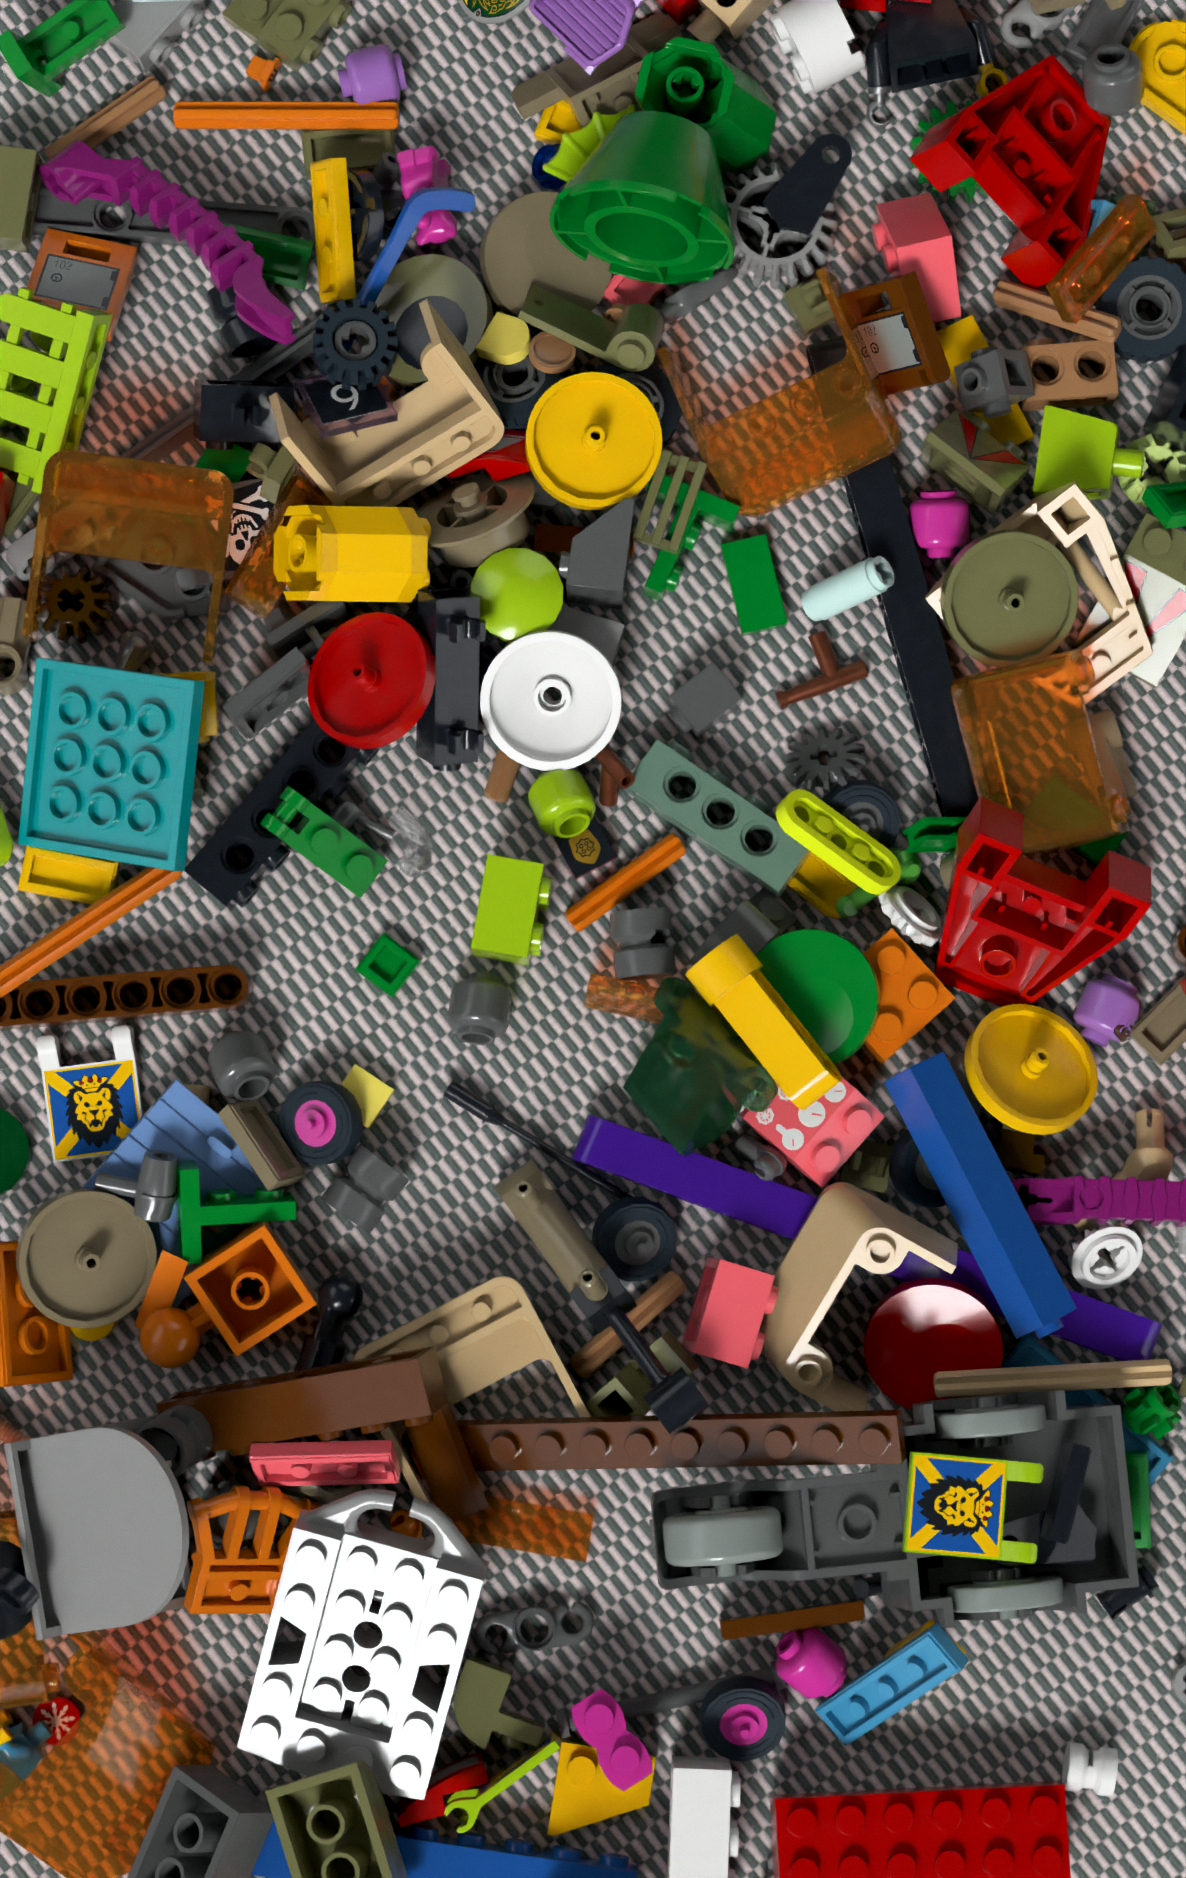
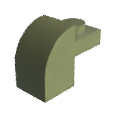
M669 1330L649 1345L668 1373L682 1366L689 1376L699 1367L698 1363ZM632 1359L584 1404L595 1417L644 1416L651 1408L642 1394L650 1389L652 1383L637 1362Z
M468 1654L454 1696L455 1716L464 1734L473 1743L484 1749L487 1747L492 1731L500 1733L499 1741L510 1747L526 1751L528 1744L538 1747L545 1723L501 1708L513 1670Z

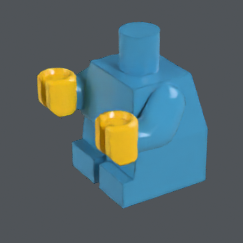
M5 1707L0 1708V1801L25 1782L42 1759L41 1744L53 1735L51 1729L43 1720H40L29 1730L23 1722L16 1726L12 1725L13 1718Z

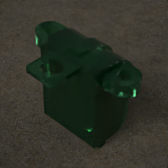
M667 977L662 980L653 997L656 1007L664 1017L623 1088L677 1152L686 1157L695 1149L712 1143L724 1134L735 1121L742 1106L755 1112L767 1110L778 1093V1087L728 1021H725L713 1007H710L688 982L678 977Z

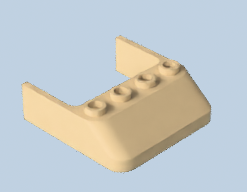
M496 1276L364 1345L355 1353L352 1359L354 1361L434 1346L446 1397L450 1406L538 1359H546L552 1363L579 1416L592 1417L524 1288L516 1279L509 1276ZM403 1420L389 1422L390 1426L380 1432L385 1440H393L401 1472L415 1498L434 1505L402 1444V1435L406 1431Z

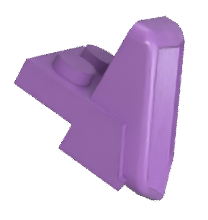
M530 0L529 9L535 17L566 45L564 50L585 72L591 75L602 62L625 46L634 14L644 0Z

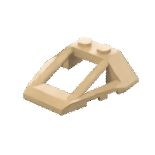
M1075 481L1035 497L991 531L1020 530L1037 535L1054 546L1057 545L1113 620L1060 661L1051 653L1036 663L1016 668L1031 677V681L1075 708L1080 709L1153 654L1145 626L1105 518ZM1084 534H1087L1111 586L1077 542ZM945 574L925 596L927 602L942 619L940 595Z

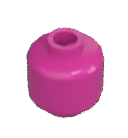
M957 490L921 491L920 499L910 504L909 523L913 539L917 548L927 549V557L955 556V547L964 546L970 540V506L966 499L958 497Z
M813 1627L789 1631L777 1644L776 1653L778 1656L775 1664L777 1675L806 1698L830 1696L844 1682L847 1675L845 1651L820 1629Z

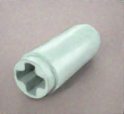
M884 557L867 558L810 586L801 596L803 609L813 621L827 620L887 591L888 587L894 584V572Z

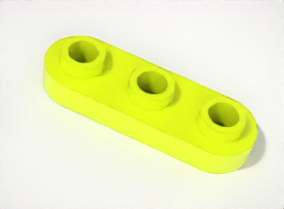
M802 789L793 790L778 803L776 818L783 831L866 892L881 895L899 881L901 867L896 856L888 848L811 792Z

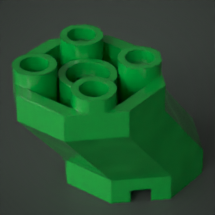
M675 37L665 43V47L656 53L652 51L643 57L635 91V100L643 111H659L686 118L706 130L714 141L720 170L737 173L742 169L752 167L757 163L758 159L769 153L777 116L776 110L756 80L722 58L714 44Z

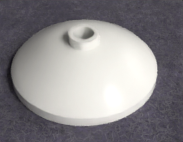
M554 630L533 632L506 645L489 665L480 692V708L483 722L494 743L502 752L516 762L544 771L570 769L595 757L612 738L618 725L622 707L620 683L607 657L584 638L568 632ZM549 687H556L561 691L562 698L558 701H551L545 696V690Z

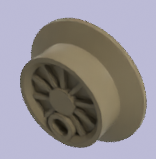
M488 472L472 475L449 485L427 500L416 512L418 517L426 518L430 524L431 536L428 546L439 548L445 562L450 566L458 568L480 566L494 553L507 548H517L526 539L531 529L525 509L534 497L535 486L531 477L526 473L494 482Z

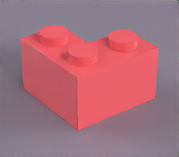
M927 192L876 204L878 223L872 224V235L877 251L882 250L887 273L893 272L894 277L912 271L916 272L933 323L960 317L961 308L952 235L931 193Z

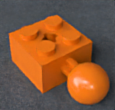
M256 1222L203 1256L202 1263L191 1264L186 1268L184 1279L199 1300V1303L186 1311L169 1307L152 1313L145 1320L141 1328L140 1345L144 1355L153 1364L168 1369L178 1368L194 1358L200 1347L201 1335L216 1326L237 1357L317 1305L316 1294L268 1222ZM246 1277L252 1280L259 1279V1293L253 1295L250 1290L242 1293L239 1290L242 1287V1279Z

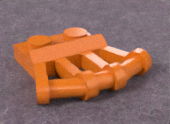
M233 1486L230 1492L206 1500H202L201 1497L188 1500L187 1509L193 1524L197 1548L196 1552L191 1555L193 1567L183 1604L189 1614L272 1613L294 1525L302 1509L311 1511L319 1507L318 1503L308 1498L298 1500L282 1493L278 1486H264L261 1491H250L247 1486ZM260 1510L251 1549H240L249 1511ZM229 1512L220 1549H214L209 1519ZM280 1513L291 1517L292 1521L275 1547L271 1549Z

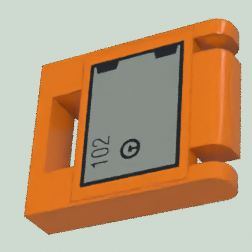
M47 228L27 288L35 290L33 300L61 309L62 302H70L77 305L76 313L77 310L98 309L113 314L106 341L111 342L137 265V247Z

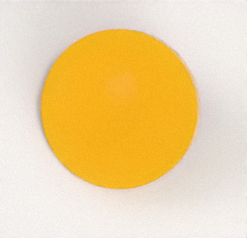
M584 372L558 381L539 398L528 420L525 433V451L534 477L552 497L578 509L605 510L613 508L625 498H634L648 484L660 460L662 430L653 405L636 386L612 374Z
M1012 1004L995 1009L985 1016L972 1031L965 1046L964 1067L972 1092L992 1116L1013 1129L1036 1135L1061 1132L1077 1122L1088 1110L1095 1098L1098 1086V1073L1089 1046L1071 1024L1049 1010L1028 1004Z

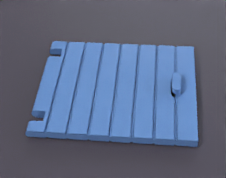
M175 1078L80 1189L95 1188L98 1172L138 1179L144 1154L149 1150L173 1153L178 1156V1161L194 1160L199 1168L200 1197H207V1191L212 1189L236 1190V1195L255 1194V1188L264 1186V1184L218 1116V1113ZM118 1195L134 1207L135 1198ZM175 1200L169 1220L158 1223L147 1222L155 1239L156 1265L162 1250L179 1257L177 1201ZM250 1223L201 1226L202 1257L242 1232ZM184 1275L172 1307L175 1308L192 1291L185 1281Z

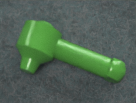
M903 848L889 849L896 856L901 867V877L897 884L909 885L915 882L922 868L918 855L916 853H906V849ZM858 886L848 895H843L836 901V911L842 918L854 917L860 908L878 895L870 894Z

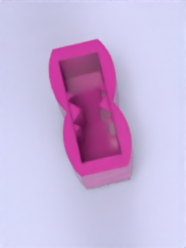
M599 1689L571 1707L572 1719L578 1733L589 1745L597 1749L599 1765L604 1775L614 1786L625 1791L653 1773L652 1762L647 1749L635 1735L626 1730L624 1714L610 1694Z

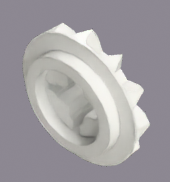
M895 884L884 894L878 896L883 913L891 919L892 925L897 926L901 930L902 935L909 936L914 943H922L930 947L940 939L942 930L940 917L932 905L919 893L909 887Z
M1121 1221L1114 1226L1105 1223L1101 1224L1099 1230L1095 1232L1085 1229V1239L1072 1243L1074 1254L1067 1260L1072 1274L1078 1283L1091 1289H1106L1120 1284L1133 1274L1141 1261L1143 1246L1135 1230L1129 1229ZM1106 1248L1111 1253L1112 1261L1108 1262L1106 1258L1103 1259L1099 1256V1250Z

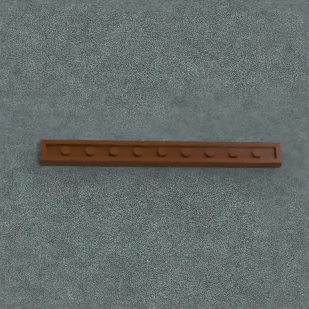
M901 1410L698 1414L671 1435L656 1415L455 1420L475 1471L902 1464L907 1458Z

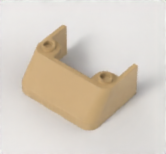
M427 299L419 303L431 340V343L423 349L420 356V365L428 381L387 405L388 409L374 413L353 427L346 419L323 424L317 413L301 422L277 392L269 396L280 441L335 506L395 507L494 447L503 437L504 425L500 413L467 352Z
M837 1182L827 1186L820 1194L773 1274L775 1275L773 1286L778 1287V1295L772 1313L770 1315L764 1313L759 1329V1332L765 1333L761 1353L794 1389L831 1410L866 1411L868 1392L833 1373L834 1366L830 1355L823 1348L810 1342L812 1336L855 1264L875 1274H887L897 1269L908 1251H911L952 1274L957 1265L958 1243L850 1183Z

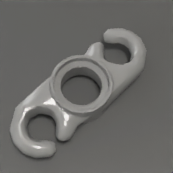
M1020 0L1003 17L1000 28L1001 35L1004 41L1012 47L1028 48L1031 45L1030 38L1015 36L1012 32V25L1019 22L1029 25L1030 37L1036 39L1041 36L1044 30H1050L1060 25L1063 19L1077 6L1060 9L1052 15H1036L1028 0Z

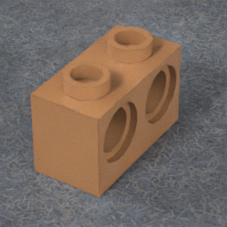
M1079 335L1072 339L1073 342L1055 344L1053 338H1037L1026 343L1027 346H1021L1019 350L1026 351L1035 396L1020 401L1022 412L1042 411L1045 405L1062 409L1113 405L1119 394L1114 343H1106L1085 335ZM1085 360L1095 362L1101 370V375L1097 378L1085 377L1079 371L1078 363ZM1038 364L1049 366L1055 374V379L1050 382L1037 380L1032 373V367Z

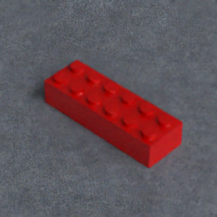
M1057 1781L769 1795L774 1878H1071L1065 1784Z

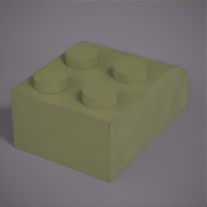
M363 1760L272 1787L265 1791L292 1878H408L380 1787L370 1767Z

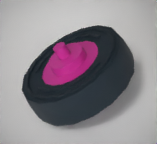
M328 1080L306 1082L291 1091L282 1104L279 1117L281 1137L293 1155L299 1160L313 1165L336 1163L351 1154L360 1141L363 1128L361 1108L354 1095L343 1085Z
M733 1676L718 1682L707 1692L700 1708L701 1732L708 1746L720 1756L734 1761L755 1760L767 1755L779 1744L786 1728L785 1706L777 1690L766 1681L752 1676Z

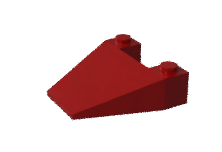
M1050 55L928 129L909 160L939 192L971 176L1019 228L1000 259L1025 286L1036 289L1066 275L1086 244L1093 210L1091 209V199L1095 200L1111 120L1105 114L1089 107L1082 87L1053 55Z
M980 797L958 831L934 975L945 984L1002 1007L1012 1004L1030 1005L1130 935L1152 905L1151 867L1109 850L1086 882L1020 855L1023 851L1024 814Z

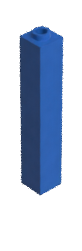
M944 1051L905 1069L885 1081L884 1083L1016 1339L1033 1331L1037 1338L1040 1339L1062 1328L1064 1325L1060 1318L1077 1308Z

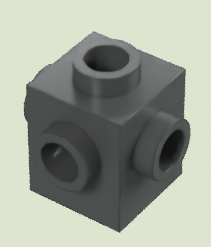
M986 347L970 354L971 360L954 367L958 384L957 392L964 412H983L984 418H995L1010 413L1012 411L1011 405L1035 396L1025 350Z

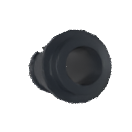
M1143 1563L1137 1566L1139 1587L1105 1590L1095 1594L1112 1620H1115L1118 1615L1148 1595L1150 1599L1154 1597L1152 1592L1159 1585Z

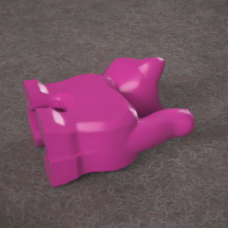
M434 146L418 149L412 148L396 154L401 170L402 192L406 201L416 191L424 188L449 187L448 175L451 173V165L445 159L439 160L440 153ZM442 209L426 212L417 225V244L420 246L429 242L440 244L454 238L457 235L458 221L450 210Z

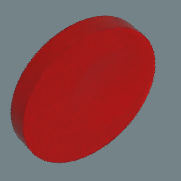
M383 612L356 616L335 629L318 650L308 677V702L312 715L321 729L341 743L359 749H373L388 745L405 735L418 722L430 702L436 678L435 658L426 637L416 627L398 616Z
M923 1278L909 1281L896 1287L886 1294L875 1306L866 1326L864 1356L868 1371L880 1390L896 1403L913 1410L912 1403L946 1399L938 1398L934 1393L933 1377L939 1371L1000 1368L1003 1357V1335L995 1312L988 1302L976 1291L953 1280Z

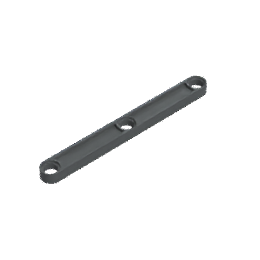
M40 188L32 235H45L47 228L102 240L188 246L186 239L180 243L174 239L168 224L158 229L152 222L149 212L142 217L137 215L131 206L130 200L118 206L126 212L125 222L118 228L111 229L102 225L101 215L108 207L117 206L114 202L86 197L77 205H74L68 200H59L48 189ZM199 200L200 205L208 212L213 210L218 214L221 223L225 222L283 235L284 228L292 220L304 221L309 226V233L305 240L314 241V245L316 244L314 219L304 209Z

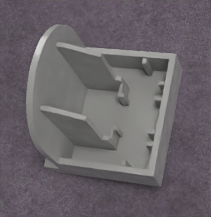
M158 1415L4 1444L26 1579L36 1587L40 1594V1598L31 1609L36 1640H44L65 1634L125 1627L146 1621L158 1613L185 1607L183 1604L190 1572L187 1558L189 1550V1525L183 1495L170 1469L172 1467L171 1460L165 1461L150 1443L133 1433Z

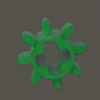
M1170 1384L1130 1387V1391L1122 1396V1400L1126 1403L1122 1410L1123 1418L1128 1427L1138 1435H1147L1152 1431L1155 1438L1159 1440L1172 1431L1174 1425L1182 1420V1417L1177 1413L1181 1409V1399L1177 1391Z

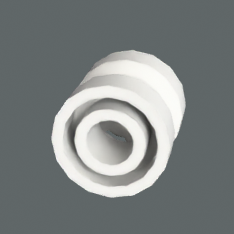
M1068 1742L1062 1768V1783L1065 1784V1790L1079 1792L1081 1789L1086 1788L1092 1789L1096 1795L1112 1797L1117 1779L1118 1750L1109 1747H1101L1097 1751L1089 1750L1082 1743Z

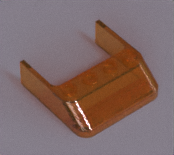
M824 267L815 272L846 342L847 353L840 362L710 425L681 355L666 346L657 349L701 457L707 463L708 469L727 501L740 506L739 514L746 517H760L884 458L895 451L901 440L902 432L899 421L837 277Z
M63 450L52 455L45 465L22 636L26 641L37 642L47 561L56 552H69L202 570L213 576L203 662L205 665L214 666L234 508V489L229 478L225 474L212 469L73 450Z

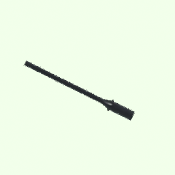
M454 1080L446 1089L443 1095L445 1098L483 1120V1124L487 1122L505 1128L618 1199L633 1197L506 1119L495 1107L496 1103H489Z

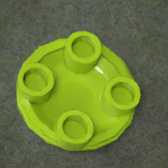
M507 548L490 555L478 567L471 582V592L480 596V619L486 621V629L490 633L506 642H512L533 632L546 631L556 621L558 614L563 608V583L556 567L544 555L528 548Z

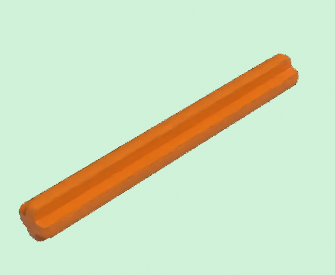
M178 101L174 105L173 119L177 129L395 130L399 127L400 109L396 102L358 104L357 102Z
M147 867L0 965V998L178 880L182 875V871Z

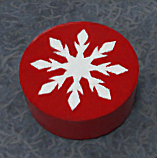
M55 1695L45 1699L37 1706L33 1714L32 1724L34 1726L40 1720H43L53 1733L45 1743L49 1745H62L72 1740L80 1731L83 1719L82 1712L73 1699L63 1695Z

